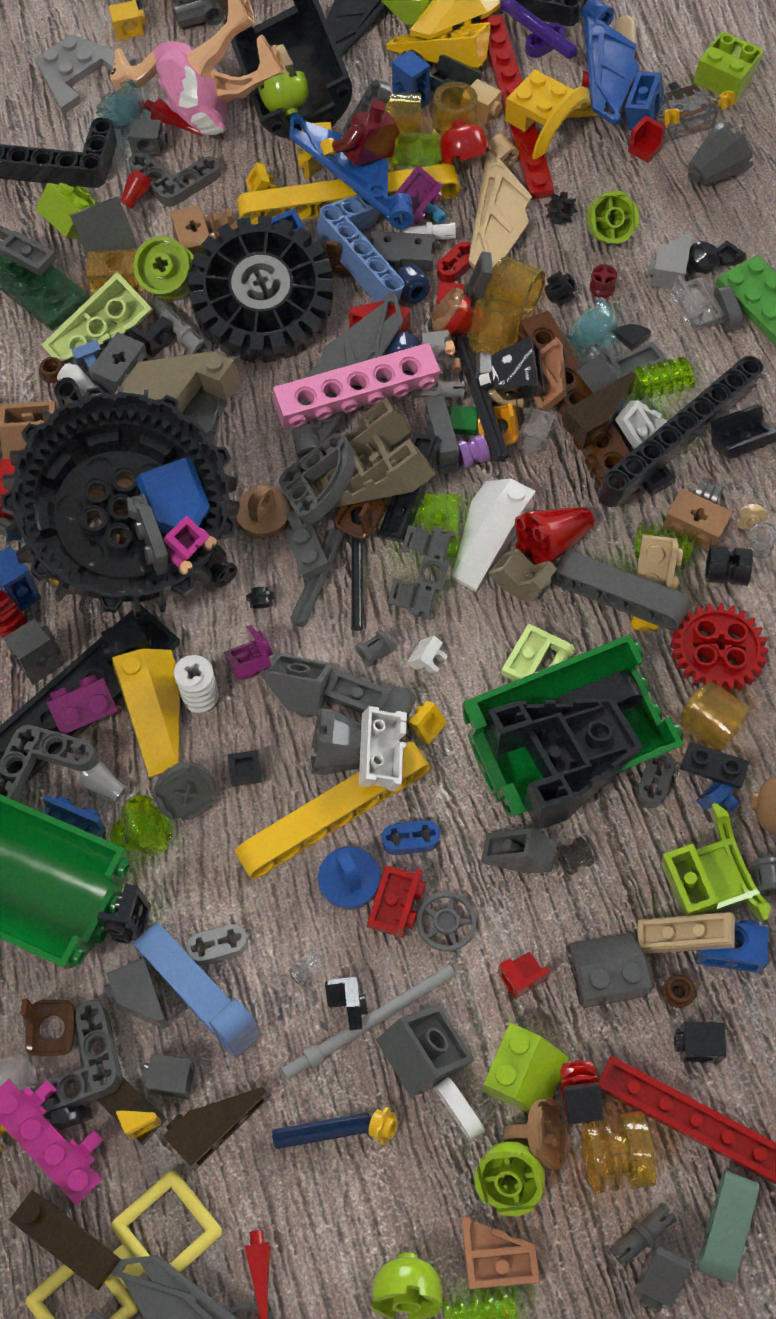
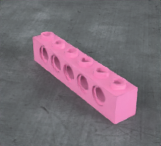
M426 343L273 387L272 400L282 427L291 426L296 428L304 425L307 421L314 419L324 420L332 414L341 411L345 413L352 412L365 404L376 405L385 397L395 396L399 398L407 395L410 391L430 389L438 383L440 368L430 344ZM403 371H411L414 375H406ZM379 378H385V379H387L389 382L382 383V382L378 381L377 379H379ZM358 385L361 386L363 389L355 390L352 388V386ZM334 393L337 395V397L330 398L327 397L325 394ZM302 400H307L311 402V404L302 405L299 402Z

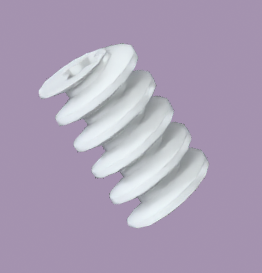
M189 655L180 659L175 666L174 676L186 709L199 714L211 710L218 702L219 691L210 662L198 655Z

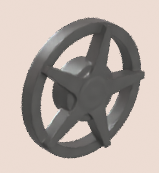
M435 893L429 896L418 910L417 929L419 935L428 946L435 950L451 952L461 949L472 939L475 933L477 923L475 911L470 902L457 893ZM451 898L447 908L435 911L427 907L437 899ZM454 900L459 901L467 908L471 919L459 918L457 912L453 910ZM424 911L434 919V928L427 934H425L422 927V914ZM471 924L468 935L461 942L457 943L454 932L458 929V926ZM438 933L447 935L452 945H440L430 938Z

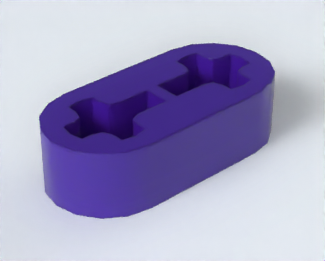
M547 24L562 36L565 35V28L561 24ZM534 33L526 38L525 53L530 57L539 58L554 50V48Z

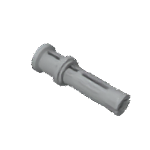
M157 297L150 303L153 309L152 312L159 319L164 316L171 321L172 331L176 334L178 343L183 347H187L191 354L211 351V341L203 338L196 326L187 324L162 298Z

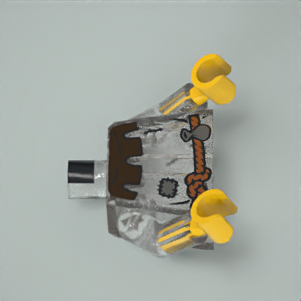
M677 82L670 83L665 89L666 94L664 95L663 104L659 106L657 122L667 126L672 140L715 127L718 110H725L729 105H736L734 92L726 91L721 93L719 97H713L704 93L694 84L681 88Z

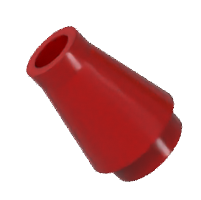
M134 169L132 174L129 173L120 202L133 209L135 204L151 188L150 183L152 179Z

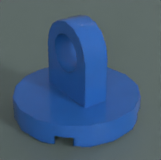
M347 846L334 850L325 857L318 873V883L324 898L333 906L336 905L346 910L358 909L371 902L376 896L381 880L376 860L370 853L357 847Z

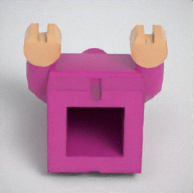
M187 515L163 540L169 547L168 554L171 561L179 567V571L183 575H186L188 570L192 569V563L186 560L196 552V547L200 548L203 545L206 550L210 551L217 543L214 537L210 536L204 529L199 528Z

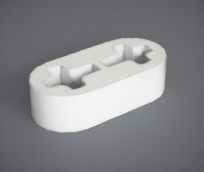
M449 1077L434 1086L439 1098L470 1141L485 1132L479 1118Z

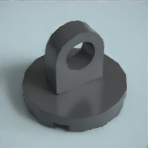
M181 762L169 767L159 776L154 785L153 797L160 812L167 818L191 820L202 815L210 808L214 801L213 796L214 792L216 793V784L211 773L203 765L193 762Z

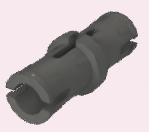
M661 1202L641 1223L636 1221L631 1226L633 1230L610 1248L614 1257L616 1255L619 1256L627 1249L617 1259L623 1267H626L646 1247L651 1248L656 1244L655 1239L677 1221L673 1213H668L660 1220L670 1211L664 1203Z

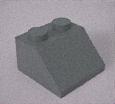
M632 933L570 943L568 945L583 1008L647 997L652 985L644 955Z
M439 1004L399 1018L376 1039L384 1056L390 1062L401 1084L411 1098L434 1088L445 1078L453 1076L475 1061Z

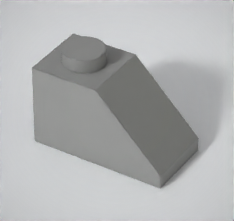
M687 233L660 247L657 251L656 260L650 259L648 275H652L651 286L682 291L692 234Z

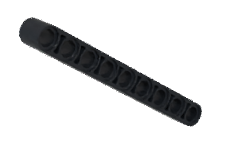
M745 356L610 469L598 490L597 497L601 504L607 507L620 505L711 426L712 420L723 416L754 388L763 371L762 362L753 356Z

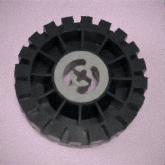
M259 215L258 224H251L249 216L236 219L237 228L232 229L228 223L217 229L218 238L214 239L209 235L201 244L203 253H195L191 263L193 272H189L188 279L189 295L194 317L199 328H203L205 337L213 345L218 342L220 350L231 357L235 352L240 353L241 360L254 363L255 356H262L263 363L276 362L275 355L282 353L284 358L288 359L297 355L298 346L301 345L305 350L314 343V334L318 333L321 335L327 325V316H331L333 307V279L329 259L325 260V250L318 241L312 243V235L302 227L295 232L293 222L281 218L278 225H273L272 216ZM255 275H259L260 284L263 289H266V296L268 298L267 300H264L263 291L261 287L257 285Z

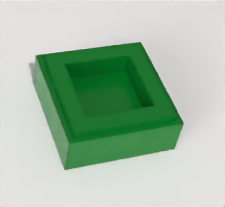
M452 405L450 419L454 433L476 436L478 419L476 407Z

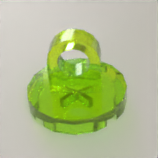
M139 794L126 800L121 807V820L113 825L110 840L112 843L125 848L127 852L137 849L145 855L154 856L169 847L168 841L172 837L170 821L160 812L158 806L155 807L151 803L153 801L151 797ZM123 832H125L129 840L127 844L123 840Z

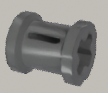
M382 630L375 632L376 636L364 644L359 643L355 646L361 660L368 667L373 666L374 661L385 653L391 654L394 652L391 640Z
M766 857L752 861L751 869L755 871L757 889L761 896L776 895V857Z

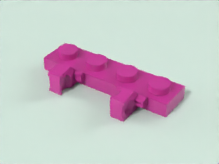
M8 1079L0 1087V1124L68 1198L77 1205L102 1180L89 1165L95 1161V1158L90 1153L103 1139L95 1130H92L78 1145L73 1139L67 1142L43 1116L46 1110L41 1106L57 1089L46 1080L35 1092L29 1087L21 1092Z

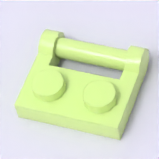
M528 623L504 664L501 675L513 681L535 673L550 648L557 652L550 666L571 658L575 648L569 642Z

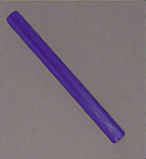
M499 0L502 10L564 57L571 59L577 55L576 45L517 1Z

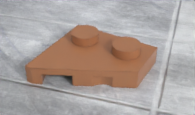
M557 337L540 350L546 395L533 398L545 413L567 396L563 344Z
M461 1217L468 1290L540 1283L535 1244L510 1236L506 1232L488 1227L469 1217Z

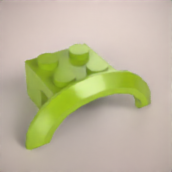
M713 803L711 807L712 817L719 841L699 849H695L692 843L664 853L662 856L661 866L683 916L712 914L746 902L756 918L764 922L768 919L771 910L770 904L759 893L745 866L734 838L728 812L720 805Z

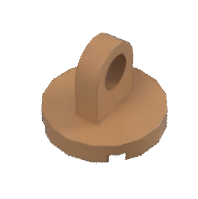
M261 484L256 488L246 491L237 501L240 502L238 515H235L239 528L246 535L258 539H263V536L274 537L285 530L289 524L286 513L291 511V507L287 497L280 490Z
M537 1099L530 1108L527 1124H514L504 1127L503 1142H520L529 1146L530 1153L540 1161L545 1170H558L561 1167L559 1162L565 1161L569 1144L567 1123L565 1119L560 1120L558 1113L563 1112L561 1106L554 1099Z

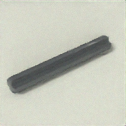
M335 527L330 529L323 544V549L331 567L345 538L344 532ZM330 569L307 580L290 617L293 625L299 627L306 625Z

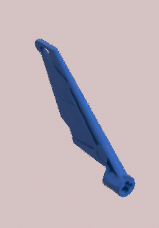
M588 0L581 12V16L584 17L591 109L594 113L615 125L621 120V108L639 71V65L634 59L636 44L609 26L615 14L612 7L600 0ZM606 104L609 107L612 114H609L604 111Z
M294 113L291 115L290 139L384 215L394 228L405 229L412 225V198L404 193L388 196L387 159L384 158L355 166L342 152L336 155L328 154L324 156L320 142L328 138L337 140L343 138L344 135L305 121L300 114ZM300 124L304 132L294 128V125Z

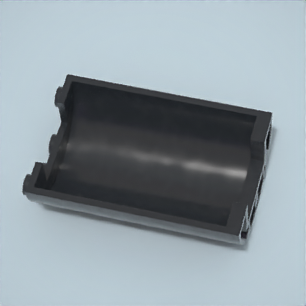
M293 0L295 6L254 27L253 25L232 39L231 44L243 76L258 70L260 59L257 38L263 35L270 47L273 45H284L293 62L295 76H297L296 71L304 72L308 83V100L304 107L298 110L305 121L310 123L331 122V127H333L347 110L352 98V82L318 0ZM258 88L253 90L250 96L262 126L276 136L290 139V118H286L281 108L270 112L265 107ZM300 124L294 125V128L302 131Z

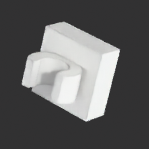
M436 636L420 640L407 664L414 670L425 668L429 673L438 672L440 669L433 663V658L435 657L438 661L446 660L447 655L439 650L443 642Z

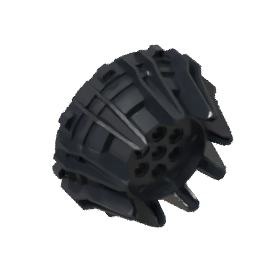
M99 386L87 388L84 399L75 402L71 398L66 397L64 399L65 406L59 408L51 414L48 410H44L42 412L43 424L28 423L21 432L22 438L26 443L25 449L10 452L11 464L15 466L14 474H3L2 476L3 486L9 492L1 495V505L3 512L13 515L17 519L5 528L8 541H23L25 546L16 552L19 564L32 562L31 574L39 582L50 578L59 581L55 591L56 601L61 602L64 596L68 594H79L82 596L79 603V611L82 613L86 611L94 598L99 599L103 612L116 613L123 602H131L133 613L137 619L140 618L141 614L139 602L148 601L158 604L160 612H165L166 601L164 593L172 591L184 597L194 590L193 580L205 584L210 582L212 573L205 567L208 562L224 563L226 552L218 545V541L233 538L237 522L231 517L238 515L240 502L229 499V493L236 491L238 480L236 477L224 474V468L230 463L231 457L226 447H215L213 444L216 433L213 430L205 433L197 424L198 415L196 413L185 416L179 412L178 400L169 395L160 400L148 398L149 390H144V394L141 395L123 392V387L119 386L117 394H107ZM185 457L192 458L211 508L206 518H203L199 528L204 529L210 536L214 537L217 543L210 551L206 550L203 545L200 548L196 547V552L186 560L192 563V569L188 570L186 575L180 573L179 567L171 561L169 554L167 573L157 575L153 564H147L144 554L145 541L144 539H138L135 529V522L137 520L130 518L129 514L118 516L114 513V509L119 506L127 508L128 497L141 495L136 481L139 474ZM120 479H129L132 485L128 488H122L117 482ZM98 489L103 491L105 496L100 499H94L89 494L91 491ZM96 517L102 521V524L98 527H90L86 522L88 519ZM160 532V533H161V536H162V538H163V540H164V538H165V536L167 535V533H162V532ZM120 534L127 540L125 543L117 545L111 542L110 539L112 536Z

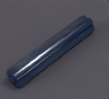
M366 1112L277 1128L272 1131L273 1145L276 1149L369 1133L371 1116Z

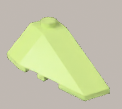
M116 272L41 345L52 357L64 363L73 358V348L97 340L98 344L101 345L111 340L117 332L123 334L133 326L136 327L153 309Z

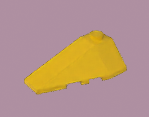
M432 0L410 29V35L431 40L451 32L454 25L462 24L466 26L471 24V19L479 16L481 19L489 17L501 8V2L499 0Z
M490 22L474 23L466 26L459 25L460 29L431 40L410 34L396 36L386 44V49L401 54L404 51L408 52L413 49L424 57L425 60L437 64L439 56L444 54L478 70L487 59Z
M139 649L112 657L148 776L153 778L161 775L169 767L179 763L180 692L174 676L176 663L172 651Z

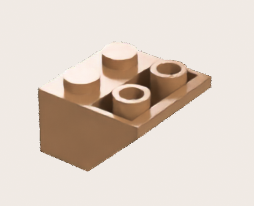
M55 400L0 405V441L3 459H10L11 451L25 449L26 443L22 438L21 432L28 423L43 424L42 412L44 410H48L51 414L57 411Z

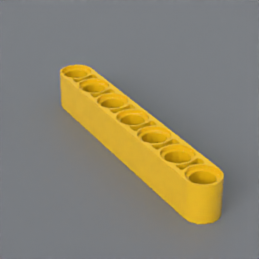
M413 741L407 742L402 756V784L395 791H389L387 787L371 785L370 787L359 786V772L247 839L235 849L234 853L251 879L259 878L414 783L428 773L431 765Z

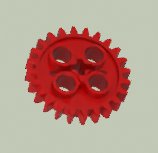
M710 603L707 604L705 611L697 606L694 614L688 611L678 629L673 631L672 638L674 639L671 641L670 648L674 650L671 659L678 660L675 666L676 670L685 669L682 678L686 679L692 676L694 678L692 686L694 687L701 682L703 683L704 692L708 690L709 686L714 687L715 694L719 693L721 687H724L728 694H731L734 686L739 691H742L745 683L751 686L755 677L759 678L763 670L762 668H764L767 659L764 657L767 656L769 648L763 646H765L768 639L767 637H759L763 628H753L756 619H744L745 610L735 614L734 605L730 607L729 611L724 610L723 603L719 604L717 610H714ZM699 631L707 632L710 636H704ZM729 634L737 635L740 639H734ZM698 657H704L708 659L709 663L700 661ZM728 660L736 661L739 666L732 665Z

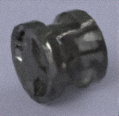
M581 836L574 838L573 842L569 845L562 844L557 847L558 857L569 875L577 873L578 868L582 866L590 867L594 865L592 852Z

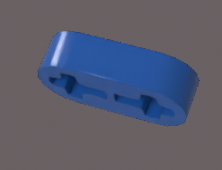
M429 820L391 824L382 832V846L391 855L429 852L434 850L440 842V829L436 823ZM423 830H428L430 835H434L431 836L430 842H424L423 837H418L422 836ZM394 833L398 834L399 838H408L401 839L398 846H393L392 841H387L392 838Z

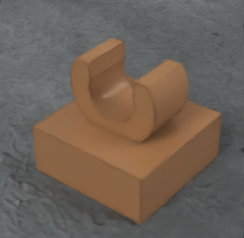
M225 209V213L216 214V212H212V215L208 216L211 231L216 239L218 238L217 229L228 223L232 229L237 228L233 212L229 209Z

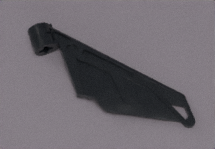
M334 0L327 23L341 57L389 9L381 0Z

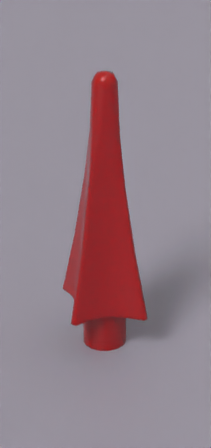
M159 97L155 103L149 99L145 101L144 108L151 112L150 120H161L162 123L202 136L199 131L190 126L176 112H173Z
M254 1230L249 1232L250 1245H245L244 1248L253 1281L259 1319H268V1282L271 1247L269 1242L264 1243L263 1230Z

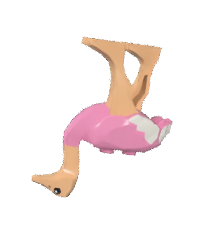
M227 0V22L206 42L197 48L182 42H163L141 63L131 66L127 61L123 51L117 48L114 51L115 60L110 78L118 91L128 92L141 88L158 73V82L167 94L168 99L166 101L169 108L202 135H218L226 130L224 123L230 101L235 98H245L253 90L263 86L264 81L282 73H287L277 46L273 45L270 47L263 35L257 38L260 59L258 70L241 77L229 76L215 70L214 66L224 57L232 39L238 33L255 24L250 0Z

